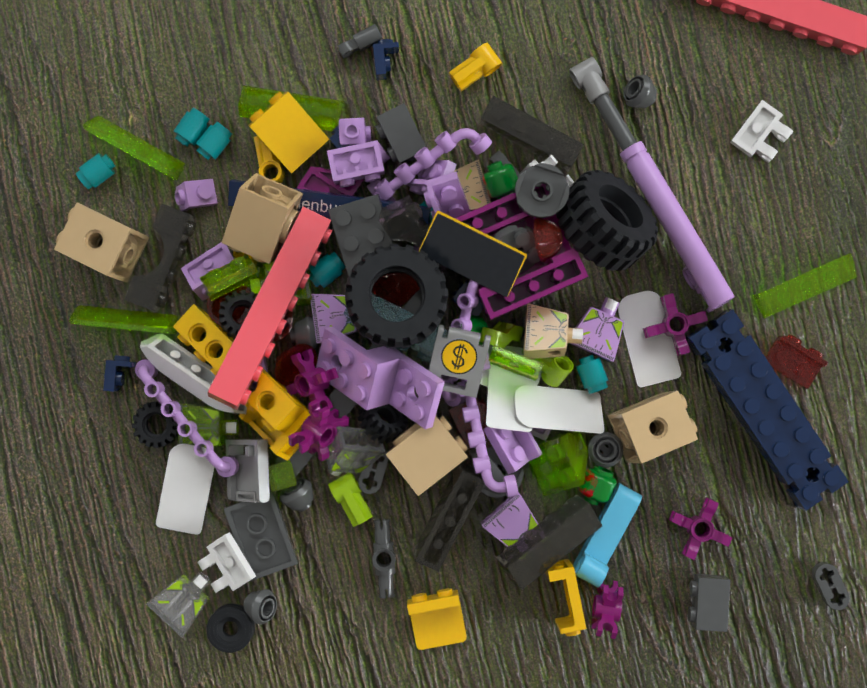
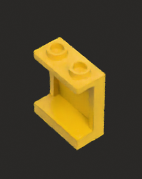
M279 91L269 100L271 105L263 111L260 108L249 118L252 122L248 126L292 174L330 139L288 91L283 94Z
M278 382L286 390V387ZM295 395L291 396L305 411L285 433L276 429L274 431L268 429L261 422L263 417L258 412L254 414L248 408L246 414L239 415L263 439H267L268 444L271 446L270 449L277 456L287 461L299 449V443L294 446L289 445L288 436L295 432H301L303 422L310 416L308 408ZM274 398L269 400L267 404L268 410L274 406Z
M569 559L544 563L545 574L550 582L563 581L569 615L555 619L560 634H565V636L581 634L580 630H585L586 624L574 566Z

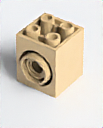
M255 173L239 188L222 243L229 246L235 252L246 253L258 262L270 264L279 254L299 215L297 210L303 193Z
M77 202L68 214V221L64 230L56 238L54 250L106 276L127 283L149 237Z
M678 390L659 393L607 415L614 434L623 444V456L626 463L642 464L698 440L696 435L697 426L693 419L689 418L686 411V399L682 394H679Z
M436 415L433 427L424 429L415 423L392 442L394 447L386 453V456L418 496L468 458L465 452L469 449L459 435L454 438L450 433L452 426L443 415L441 417Z

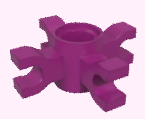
M673 293L660 297L666 317L660 324L643 328L645 339L664 333L672 337L677 356L690 353L684 333L688 330L689 326L708 321L706 312L702 311L686 316L678 312ZM672 318L678 319L681 324L678 332L670 328L669 323Z
M312 349L302 352L304 360L300 353L290 356L293 364L299 369L300 374L296 375L293 384L286 386L287 392L290 395L299 393L302 397L309 396L310 402L317 399L320 401L322 408L326 406L330 409L333 408L324 390L329 387L331 380L339 378L336 368L327 371L321 367L315 368Z
M316 399L308 404L310 416L303 422L301 432H295L288 436L289 445L294 446L299 443L300 453L303 454L308 451L310 454L318 452V459L324 461L330 457L328 446L334 441L337 430L341 427L349 426V417L345 415L339 418V410L336 408L332 411L327 406L320 409V401Z
M706 497L700 514L691 518L672 510L668 520L685 527L690 535L682 551L684 556L695 560L701 542H706L710 539L729 547L733 537L714 529V525L711 522L718 508V502ZM700 522H704L706 525L704 533L696 535L695 526Z
M613 580L611 588L603 583L597 588L599 595L595 594L593 600L591 628L596 629V636L601 637L603 629H605V631H610L611 639H616L618 627L615 622H619L621 618L623 587H618V581Z

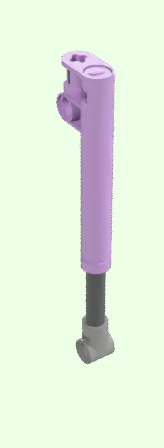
M590 57L570 68L569 73L578 89H583L590 104H595L622 149L620 153L622 160L627 164L628 170L685 263L686 267L682 272L688 285L703 296L709 306L706 309L708 313L728 303L735 295L650 154L646 152L647 149L642 141L637 142L609 97L610 90L601 78L602 71L597 61Z

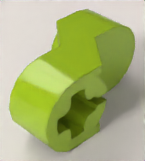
M499 321L492 329L482 328L479 342L483 343L485 335L491 336L490 345L505 348L511 341H521L524 328Z

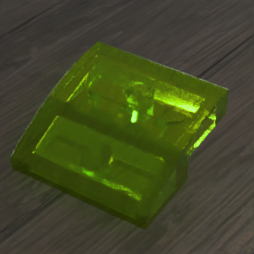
M497 345L493 346L488 360L490 364L534 381L538 379L544 363Z

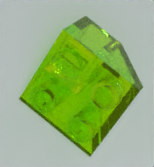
M566 431L546 439V441L537 443L542 455L530 460L529 463L543 496L584 484L588 449L580 432Z

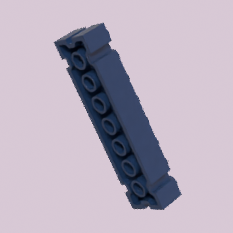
M733 309L725 310L709 321L712 325L710 329L707 326L700 327L686 336L688 345L694 355H703L705 361L701 363L702 367L778 480L791 486L786 492L796 507L807 511L823 500L820 493L823 491L833 493L849 481L837 464L829 463L826 460L831 457V454L751 335H742L739 329L744 327L735 311ZM720 341L726 342L725 349H719ZM807 469H811L812 471L810 473L809 478H806V476L808 475Z

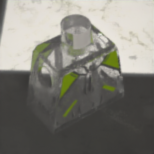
M337 426L336 437L328 446L330 451V457L326 459L328 470L334 476H339L342 472L361 473L386 452L384 444L378 443V438L375 441L372 440L370 433L368 435L364 433L366 429Z
M201 571L192 580L183 574L148 601L146 605L177 634L183 637L190 630L210 599L203 590L211 580Z

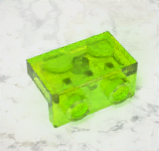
M247 255L233 259L230 263L220 268L209 271L206 275L200 277V280L210 300H215L255 280L258 271L252 260Z

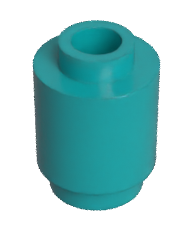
M192 108L190 112L187 111L174 129L173 132L177 134L175 139L186 147L189 144L195 146L197 140L208 128L207 123L210 119L199 110Z
M216 121L213 126L210 124L195 144L199 148L196 151L207 160L211 157L216 160L230 143L229 138L233 134Z
M98 153L79 167L80 170L76 172V176L89 190L92 187L96 188L114 175L113 168L116 165L107 154L102 156Z
M332 252L330 255L326 254L318 260L315 267H309L311 271L309 274L310 280L316 287L322 285L325 288L343 274L342 271L346 266L335 252Z
M591 354L579 359L580 364L576 366L584 389H587L588 393L592 394L607 388L606 381H608V377L600 357L594 358V355Z

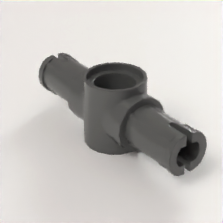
M381 519L373 520L375 543H373L374 554L372 562L375 567V575H378L379 598H386V589L388 590V598L395 597L393 574L396 573V553L394 543L390 538V519L382 520L383 528L381 527ZM387 552L391 556V562L381 564L377 559L378 554Z

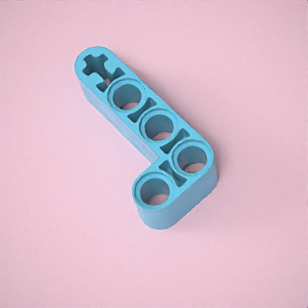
M621 483L616 485L610 501L605 504L573 564L577 577L597 588L601 586L609 570L607 563L642 500L641 494Z

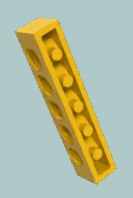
M193 304L173 327L180 333L177 336L178 339L188 347L192 345L196 349L194 355L203 363L208 362L212 366L210 371L216 376L234 339L229 337L227 332H224L222 327L205 310ZM206 332V337L200 341L201 335ZM223 348L222 355L217 358V352ZM263 369L257 381L256 389L251 392L245 405L254 414L258 412L263 417L261 422L271 431L276 429L283 433L305 411L265 369ZM252 380V382H251V384H250L248 390H250V387H251L252 383L255 382V381ZM274 398V406L268 410L267 404L269 400Z

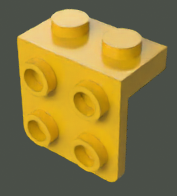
M452 588L438 590L437 594L428 596L427 593H420L411 596L412 599L407 600L408 614L411 616L416 647L419 650L461 643L466 640L467 635L458 590L452 591Z

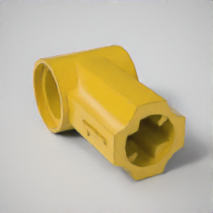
M487 42L475 49L470 54V57L452 69L449 75L456 87L463 91L481 77L491 75L503 63Z
M255 136L254 142L259 163V174L266 177L267 170L275 167L278 169V174L272 180L282 183L285 178L282 163L258 136Z

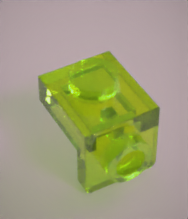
M291 461L268 465L269 486L272 492L297 484Z

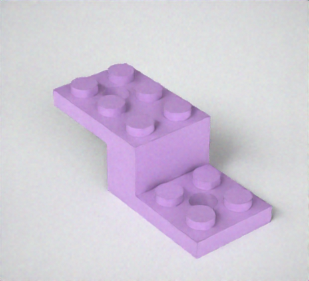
M334 327L324 329L316 368L321 367L325 371L336 368L339 378L331 380L330 385L365 410L390 404L424 429L433 427L445 383L444 380L396 348L389 349L386 346L366 350ZM414 388H416V393H417V395H418V398L416 397V395H415V393H414Z

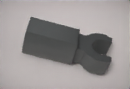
M374 24L353 35V39L341 43L338 47L344 59L358 50L362 52L372 47L373 44H377L383 38Z

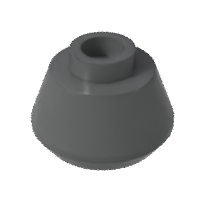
M644 74L635 76L627 83L624 89L625 104L633 108H647L655 102L657 89L649 76Z
M310 316L295 322L294 328H290L292 344L296 343L297 348L312 349L314 351L318 347L314 320Z
M603 432L591 439L588 446V454L596 465L611 467L622 458L623 444L615 434Z
M304 478L291 481L280 493V501L293 511L298 510L301 512L308 509L314 498L312 484Z
M268 589L251 592L244 600V611L254 623L259 625L265 624L272 619L277 609V600L274 593Z

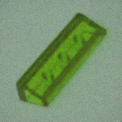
M243 85L238 102L239 116L250 118L258 109L261 108L264 111L271 105L269 100L279 91ZM290 93L320 129L333 131L339 125L343 101Z
M101 116L90 119L82 126L84 127L83 129L174 180H178L185 168L184 162Z
M848 253L753 295L763 318L856 278L857 274L852 254Z
M79 305L69 318L70 324L177 334V330L173 326L178 321V316L172 314Z

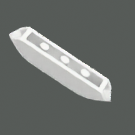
M156 334L141 341L140 348L146 358L165 376L215 409L230 413L246 414L247 407L240 404L238 410H235L208 397V390L216 376L210 371L212 367L207 363H203L191 352L164 334Z

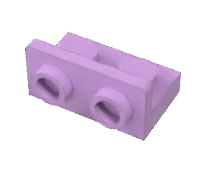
M378 140L327 151L333 182L335 185L340 184V187L355 185V181L365 179V182L377 181L381 179L380 175L385 174Z
M436 160L429 168L423 169L417 174L418 179H413L406 185L410 186L409 191L418 195H424V192L428 191L426 180L453 173L457 164L449 160Z
M457 172L426 180L428 191L424 192V198L427 207H433V211H431L432 218H434L437 211H441L453 218L471 212Z
M222 242L181 268L192 290L202 301L215 296L217 292L229 284L235 283L240 277L245 275L244 270L237 263L229 247Z
M488 426L483 429L508 475L516 472L530 460L542 455L531 432L497 429Z

